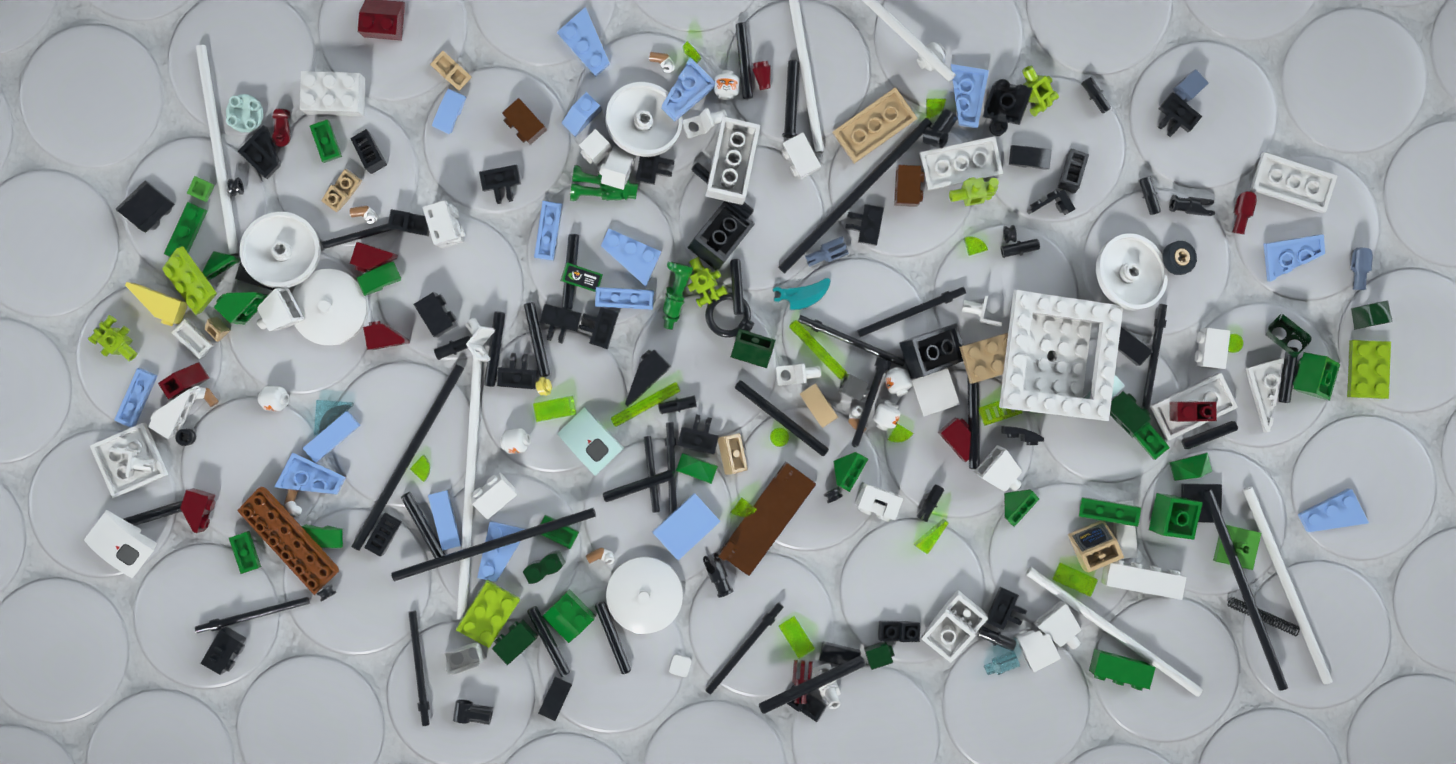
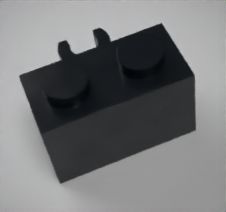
M229 627L219 630L200 664L219 675L226 671L229 672L236 663L234 661L236 655H239L245 647L243 643L246 637Z

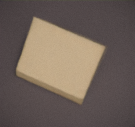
M218 317L207 319L205 330L216 342H219L231 331Z

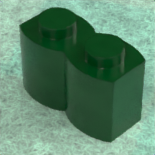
M559 550L552 551L543 559L530 563L523 570V574L529 584H534L541 581L546 575L558 572L566 561Z

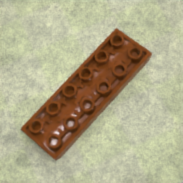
M259 487L237 510L314 595L339 572L338 566L267 488Z

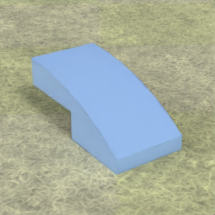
M448 89L438 108L432 126L445 133H452L457 116L461 114L466 96Z

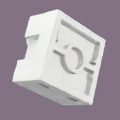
M445 200L422 207L434 245L446 248L464 242L465 232L462 225L459 226L457 218H460L456 207L448 204Z
M862 482L855 504L860 512L871 515L872 512L877 513L876 516L879 519L889 522L890 519L896 520L903 498L897 494Z

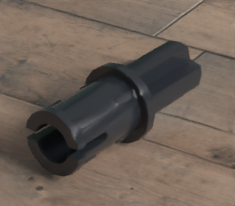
M1092 76L1081 83L1090 96L1089 99H1093L1101 113L1104 114L1111 109V106L1102 94L1103 90H1100Z
M1151 176L1140 179L1139 183L1144 195L1142 198H1145L1149 214L1155 215L1160 213L1161 209L1156 197L1158 193L1155 192Z
M1038 239L1001 246V255L1003 258L1018 254L1022 256L1023 253L1039 250L1040 242Z
M470 336L454 342L451 340L449 344L435 348L436 358L441 360L452 354L457 355V352L467 349L466 343L470 340Z
M695 395L680 399L676 397V400L658 404L660 414L674 411L680 412V410L697 407Z
M936 484L933 486L927 499L923 500L924 504L917 514L919 519L926 513L923 521L928 522L934 508L938 507L937 503L944 492L943 487Z
M984 626L980 627L977 637L993 643V646L998 645L1010 651L1015 649V640L1001 635L1000 631L995 632Z

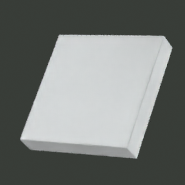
M948 368L911 380L923 417L960 405Z

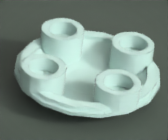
M248 94L232 96L226 109L227 124L242 133L256 130L263 119L261 103L255 97Z

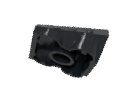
M1005 79L996 81L992 85L986 101L983 117L1020 125L1033 88H1028L1022 84L1013 85Z
M145 180L116 208V211L127 218L138 229L146 233L148 230L157 229L160 225V219L164 215H168L175 204Z

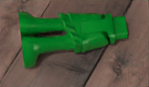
M574 165L572 182L598 184L600 187H588L572 183L570 201H577L580 196H596L606 201L627 200L628 198L636 199L638 184L630 183V180H627L624 190L602 184V175L599 172L598 176L584 173L580 166Z
M668 261L667 267L675 273V280L672 287H666L667 292L665 293L663 307L665 316L662 318L665 319L664 328L673 330L674 322L678 321L682 305L685 303L683 301V291L693 272V267Z

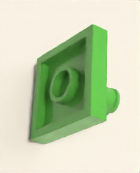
M1226 525L1242 568L1253 570L1262 533ZM1218 536L1213 561L1230 565L1221 539Z

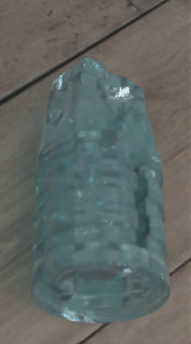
M1014 650L999 657L997 656L992 659L991 663L984 665L987 675L996 672L1000 675L1016 667H1021Z

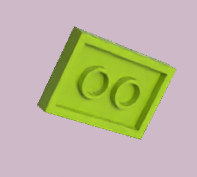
M177 248L162 270L173 283L177 292L184 298L188 307L197 315L204 311L217 292L185 248Z
M1349 340L1347 397L1389 399L1391 341Z
M486 580L456 627V631L490 648L519 603L520 598Z

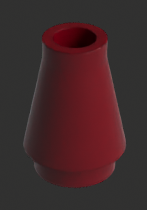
M768 61L753 63L754 68L752 70L759 89H770L771 65H769Z

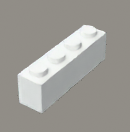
M1118 560L1104 566L1101 583L1106 586L1183 599L1187 577L1180 575L1178 570L1168 569V572L1161 571V567L1152 565L1149 568L1142 567L1143 564L1131 562L1130 565L1123 564V560Z

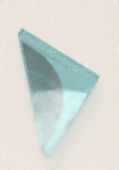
M316 400L314 435H319L354 405V402Z

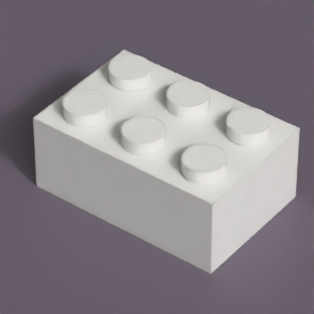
M301 71L300 110L307 115L364 116L365 77L360 73Z

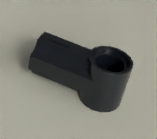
M942 110L934 125L926 128L924 131L923 142L940 149L944 148L948 142V133L958 119L957 115L951 110Z
M456 700L453 721L462 724L474 722L490 725L493 707L476 705L469 700Z

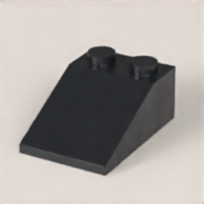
M724 201L687 248L713 269L719 270L755 223L729 202Z
M957 323L899 342L911 379L924 377L963 362L959 347L964 345Z
M648 350L640 357L642 361L639 363L625 402L627 407L631 406L671 368V365L656 350Z

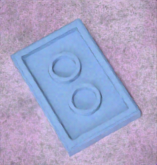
M693 493L652 533L677 560H680L720 520Z

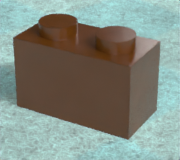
M520 98L502 112L505 116L503 121L510 129L514 127L518 131L516 135L523 143L527 141L531 145L547 131L546 127Z
M898 165L896 167L894 206L917 207L923 201V190H920L921 183L924 182V171H921V166Z

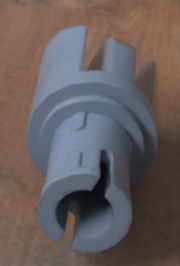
M843 236L822 244L820 250L805 255L808 266L811 267L824 260L829 263L848 255L847 246L843 243Z
M1359 247L1353 250L1351 270L1355 272L1353 290H1366L1367 273L1372 271L1373 253L1369 248Z

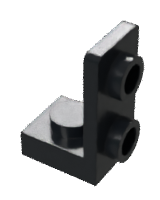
M1056 189L1046 195L1047 200L1041 202L1039 199L1031 204L1030 207L1032 209L1028 210L1027 213L1035 212L1054 199L1056 201V208L1064 215L1074 211L1076 208L1064 189L1060 192Z

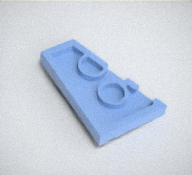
M585 7L564 25L557 34L596 77L610 63Z
M690 57L674 87H672L663 102L661 109L675 122L714 89L715 81Z
M951 64V71L956 74L952 81L958 125L978 128L989 70Z
M608 228L601 246L643 285L647 286L661 251Z
M1318 234L1264 243L1267 281L1271 282L1278 276L1293 271L1292 269L1324 255V235Z
M292 452L274 487L337 495L346 477Z
M1346 489L1298 514L1307 532L1369 523L1352 489Z
M490 521L485 542L525 529ZM521 541L483 553L477 578L496 582Z

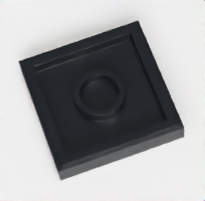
M1181 483L1182 498L1203 502L1198 522L1214 523L1203 491L1207 489L1213 490L1222 514V484Z

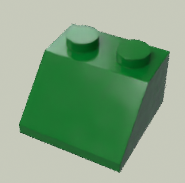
M256 292L222 294L217 299V304L214 308L228 322L245 325L257 313L258 306L268 294Z
M1304 352L1303 357L1298 362L1299 370L1298 374L1294 377L1293 389L1303 394L1330 401L1340 364L1327 356Z
M1156 493L1149 530L1162 536L1194 540L1203 502Z
M569 589L542 617L570 643L595 619L596 615Z

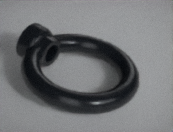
M731 292L720 296V299L717 301L713 299V303L707 305L705 312L707 325L718 336L725 338L735 337L739 329L750 332L755 324L751 321L749 304L743 298L744 314L738 327L732 330H724L716 325L713 319L714 308L721 301L733 300Z

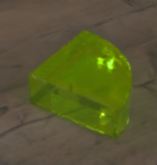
M688 41L683 45V52L689 58L691 57L696 63L702 59Z
M926 99V118L930 119L937 116L944 108L946 99Z
M971 236L963 238L969 256L988 250L986 244L979 238Z
M897 423L887 440L891 442H904L914 433Z
M422 455L410 468L423 482L427 480L430 474V463L425 455Z
M741 497L730 513L737 517H747L757 509Z

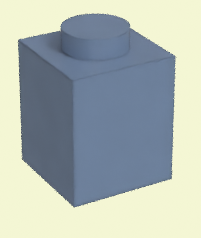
M1195 69L1177 84L1173 90L1178 97L1187 103L1209 83Z

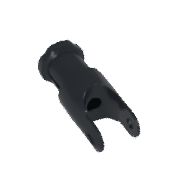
M1172 195L1170 199L1169 210L1171 212L1184 211L1186 214L1201 216L1215 215V211L1206 210L1202 207V205H1213L1214 200L1196 197L1181 198L1177 195Z
M714 553L713 559L716 568L711 564L707 556L703 557V562L711 582L715 584L718 591L717 596L721 598L734 591L729 586L727 573L717 553Z

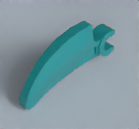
M825 278L812 285L798 288L781 289L775 287L773 292H779L781 296L774 298V302L787 300L790 303V310L808 308L822 299L829 289L831 281L829 278Z

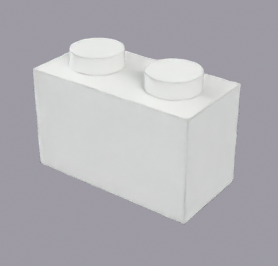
M596 129L579 145L583 158L589 164L593 162L596 166L606 157L607 152L612 151L610 143Z
M803 132L783 142L781 152L785 160L789 159L792 165L790 170L794 177L798 176L799 180L820 170L821 165Z
M614 145L612 151L607 152L606 164L602 163L599 173L602 175L601 183L624 190L634 167L636 155L630 154Z
M1200 329L1197 335L1198 351L1195 353L1197 367L1226 369L1230 339L1229 330Z
M499 473L496 476H491L487 480V484L482 488H477L472 493L471 501L472 505L488 520L512 500L517 493L515 487Z

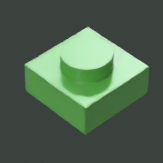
M194 176L187 194L207 202L215 185Z

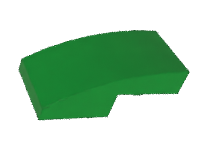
M393 261L359 276L357 281L363 295L366 296L383 290L384 286L401 281V276Z
M308 524L301 526L320 547H343L342 528L328 525L321 528Z

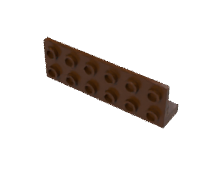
M785 461L720 550L718 557L723 561L727 560L750 576L816 486V483Z

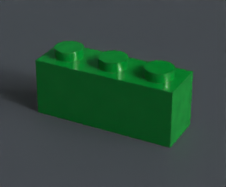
M1094 649L1089 671L1096 679L1105 681L1108 678L1113 680L1112 682L1121 686H1124V683L1130 684L1131 688L1142 691L1143 688L1150 690L1156 667L1144 661Z

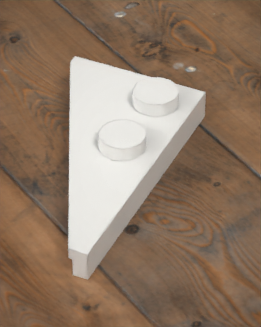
M1284 358L1245 368L1262 429L1266 433L1270 432V428L1273 425L1274 418H1272L1273 408L1277 403L1278 386L1281 382V377L1279 376L1281 365L1284 364Z

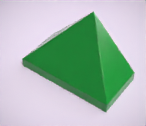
M213 251L202 273L210 281L240 262L241 259L237 256Z
M854 452L834 460L837 486L850 492L866 465L868 458Z
M1207 452L1169 462L1174 481L1200 478L1212 472Z
M682 453L676 471L712 484L718 466Z
M1031 489L1004 493L1005 519L1015 527L1038 502V496Z

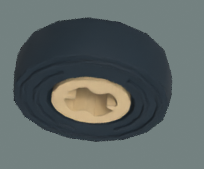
M1175 241L1168 244L1162 254L1165 268L1174 275H1184L1191 272L1197 262L1195 249L1186 241Z

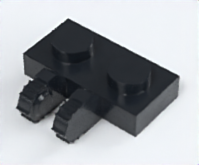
M1172 92L1158 108L1167 116L1157 127L1159 129L1164 128L1169 120L1172 119L1175 124L1168 130L1167 135L1169 137L1179 127L1188 133L1202 118V115Z
M660 155L651 157L640 156L635 181L655 185L656 175L672 177V172L660 170L658 165L661 163L671 166L674 165V160L661 158Z
M517 164L479 172L482 191L494 190L497 204H502V197L499 191L501 188H506L508 201H513L511 186L521 185Z
M865 204L863 215L848 212L847 217L862 220L861 226L846 224L845 226L848 230L859 232L858 243L877 246L884 207Z
M544 304L540 323L550 325L547 340H552L556 326L562 328L558 337V343L563 344L567 329L578 332L582 313Z
M600 307L597 317L583 313L582 317L584 319L592 320L596 323L594 329L583 324L579 325L578 329L592 333L589 344L608 349L619 312Z
M511 353L509 368L498 367L497 386L536 389L538 370H527L528 354H523L521 369H515L516 353Z
M696 414L693 429L681 428L677 445L715 454L719 436L708 433L712 418L708 417L705 423V431L702 432L697 430L701 418L700 415Z
M999 587L988 612L986 623L1004 630L1008 620L1021 625L1023 621L1017 617L1010 616L1012 610H1016L1021 614L1027 613L1026 609L1015 605L1019 595Z

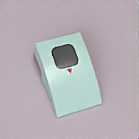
M585 407L557 433L570 450L595 476L624 449Z

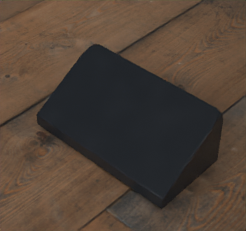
M823 641L819 660L842 665L861 656V651Z

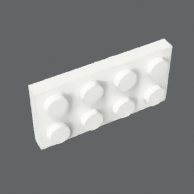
M995 136L919 153L927 191L962 184L971 177L985 179L1003 174Z
M1264 152L1261 154L1250 190L1325 213L1337 180V175Z
M1217 373L1150 405L1162 433L1168 441L1209 422L1170 421L1169 402H1217V417L1238 408L1222 373Z

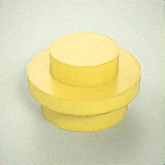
M541 377L539 381H536V389L541 396H548L551 394L552 384L549 379Z

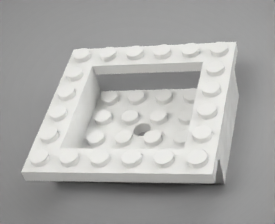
M1014 290L999 408L1109 421L1123 307L1108 303ZM1092 323H1099L1090 399H1084L1082 397ZM1049 351H1052L1054 354L1052 361H1049L1047 358Z

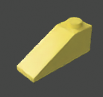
M126 282L125 286L154 317L162 319L161 323L173 326V324H180L188 306L185 301L136 283Z

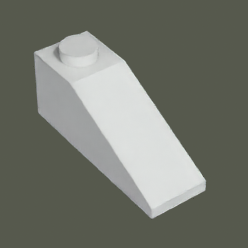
M197 385L188 389L160 409L155 410L150 417L149 428L167 439L175 436L181 430L201 387Z

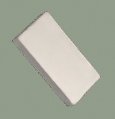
M184 319L171 332L198 359H202L215 346L187 319Z

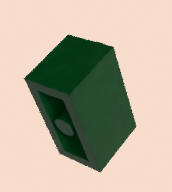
M739 329L730 357L767 368L776 340Z
M1122 391L1111 401L1110 416L1133 438L1150 423L1151 418L1149 416L1151 415L1144 407L1140 408L1136 404V399L1130 393L1126 394Z
M524 619L519 623L515 621L508 628L510 632L505 636L501 634L494 640L495 645L492 650L507 666L538 637Z

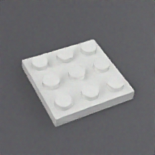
M146 423L138 424L90 445L112 498L122 496L169 475ZM118 447L137 450V458L155 460V465H153L154 471L135 470L133 476L125 477L129 454L109 452V448Z

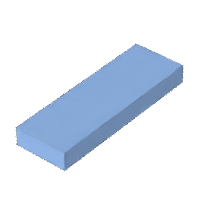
M542 201L534 258L554 261L562 210L561 203Z
M596 287L595 307L653 310L654 290Z
M137 368L114 419L115 421L130 428L136 426L157 379V375L142 368Z
M346 411L304 446L303 449L316 463L361 425L349 411Z
M448 490L429 494L428 498L442 551L461 546V539Z

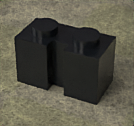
M432 292L413 305L432 336L438 338L456 327L455 321L457 319L451 310H446L445 304L447 303L441 294L438 295Z

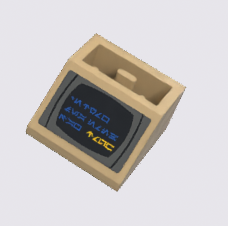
M1100 520L1068 534L1082 570L1088 573L1124 558L1117 539L1105 521Z

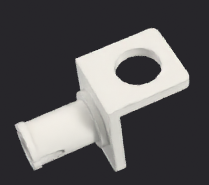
M706 108L700 115L683 120L682 125L687 138L690 139L708 133L714 127V124L721 123L723 116L727 117L726 111L723 109L710 114L709 109ZM695 122L698 125V131L691 132L688 127L689 123Z
M985 296L982 304L964 300L962 312L979 315L981 317L980 323L1002 327V322L983 319L988 296Z
M472 318L468 320L466 327L473 336L466 345L476 360L489 362L490 357L483 348V345L495 330L490 327H480L477 319ZM475 350L480 351L483 356H480Z
M805 364L775 368L778 386L807 383V379L821 377L819 366L805 368ZM783 370H787L790 373L788 381H784L781 378Z
M118 447L109 448V452L129 454L125 477L133 476L135 470L154 471L153 465H155V460L137 458V450Z
M827 663L812 670L816 677L820 671H829L832 667L830 663ZM836 680L819 688L822 699H827L830 709H836L841 705L838 699V695L841 693Z

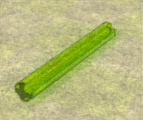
M794 320L789 325V328L839 379H843L847 375V371L797 320Z
M674 382L612 416L611 421L617 427L676 395L681 390L678 384Z

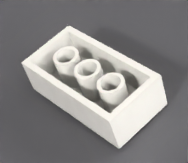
M722 117L705 193L706 197L743 205L761 125Z

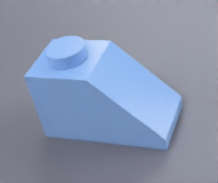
M586 92L571 107L562 124L576 137L602 111L601 106Z

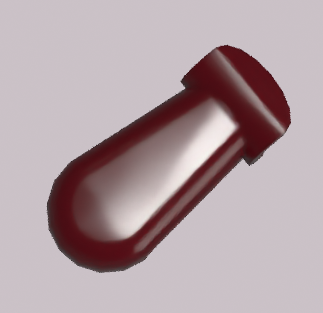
M275 109L272 118L275 119L272 139L277 146L283 147L288 145L291 140L288 122L290 111L287 109Z

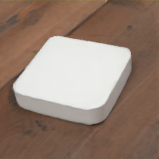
M675 654L672 658L669 672L681 677H687L691 659Z

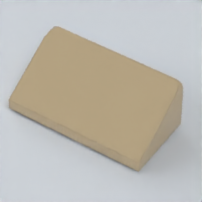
M740 433L719 437L718 444L725 475L747 471L748 468Z

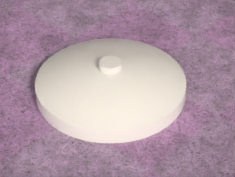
M646 82L631 83L617 90L611 97L605 113L606 127L613 141L626 152L642 157L660 155L669 150L677 141L683 124L682 116L674 122L661 109L669 92L658 85Z
M273 212L259 217L249 225L240 242V258L245 270L257 282L272 288H288L306 280L317 267L321 254L320 241L312 226L302 217L289 212Z
M1122 234L1109 240L1098 254L1096 262L1098 283L1106 297L1115 305H1120L1123 309L1141 310L1155 304L1164 294L1168 281V271L1164 266L1161 252L1147 238L1137 234Z
M336 269L316 270L306 280L297 284L292 293L305 319L294 325L305 338L321 345L345 343L355 337L366 322L368 316L367 295H363L358 281L346 272Z
M650 556L635 557L621 564L612 574L606 591L607 605L613 618L625 629L643 634L657 632L667 627L678 615L683 600L682 584L675 570L663 560Z

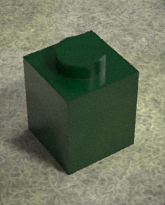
M886 641L864 648L871 670L893 663L892 657L895 654L892 646H888Z

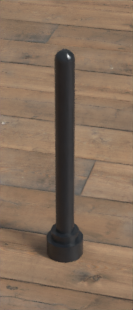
M876 359L874 365L876 366V374L852 440L853 447H858L883 374L890 369L891 362L887 360Z

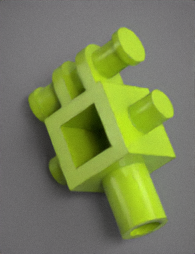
M1030 65L1022 70L1026 79L1023 85L1033 88L1029 102L1035 103L1036 106L1030 108L1029 111L1032 116L1036 117L1040 111L1044 112L1047 107L1053 105V101L1057 100L1059 95L1056 91H1053L1050 85L1053 82L1050 76L1037 75L1033 66Z
M968 178L963 182L961 189L949 191L950 201L964 200L965 207L982 204L985 200H990L995 195L999 181L997 178H991L988 182H984L983 178Z
M699 257L689 261L690 266L693 267L694 275L690 276L693 283L687 285L690 292L697 290L698 294L703 293V297L696 299L699 307L706 303L711 304L713 299L717 301L720 299V296L728 294L724 285L717 290L715 289L718 286L716 279L721 277L719 270L712 272L710 268L705 269Z
M108 315L104 322L101 321L99 323L100 328L96 327L93 330L94 333L88 337V340L93 344L99 343L104 348L100 352L106 357L109 354L122 355L128 361H132L138 353L129 346L133 341L127 336L130 329L126 326H123L121 329L111 327L117 320L113 316Z

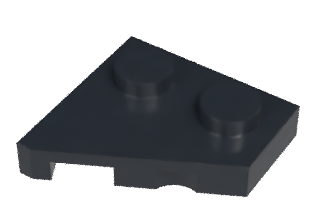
M265 125L238 150L266 179L281 166L270 132Z

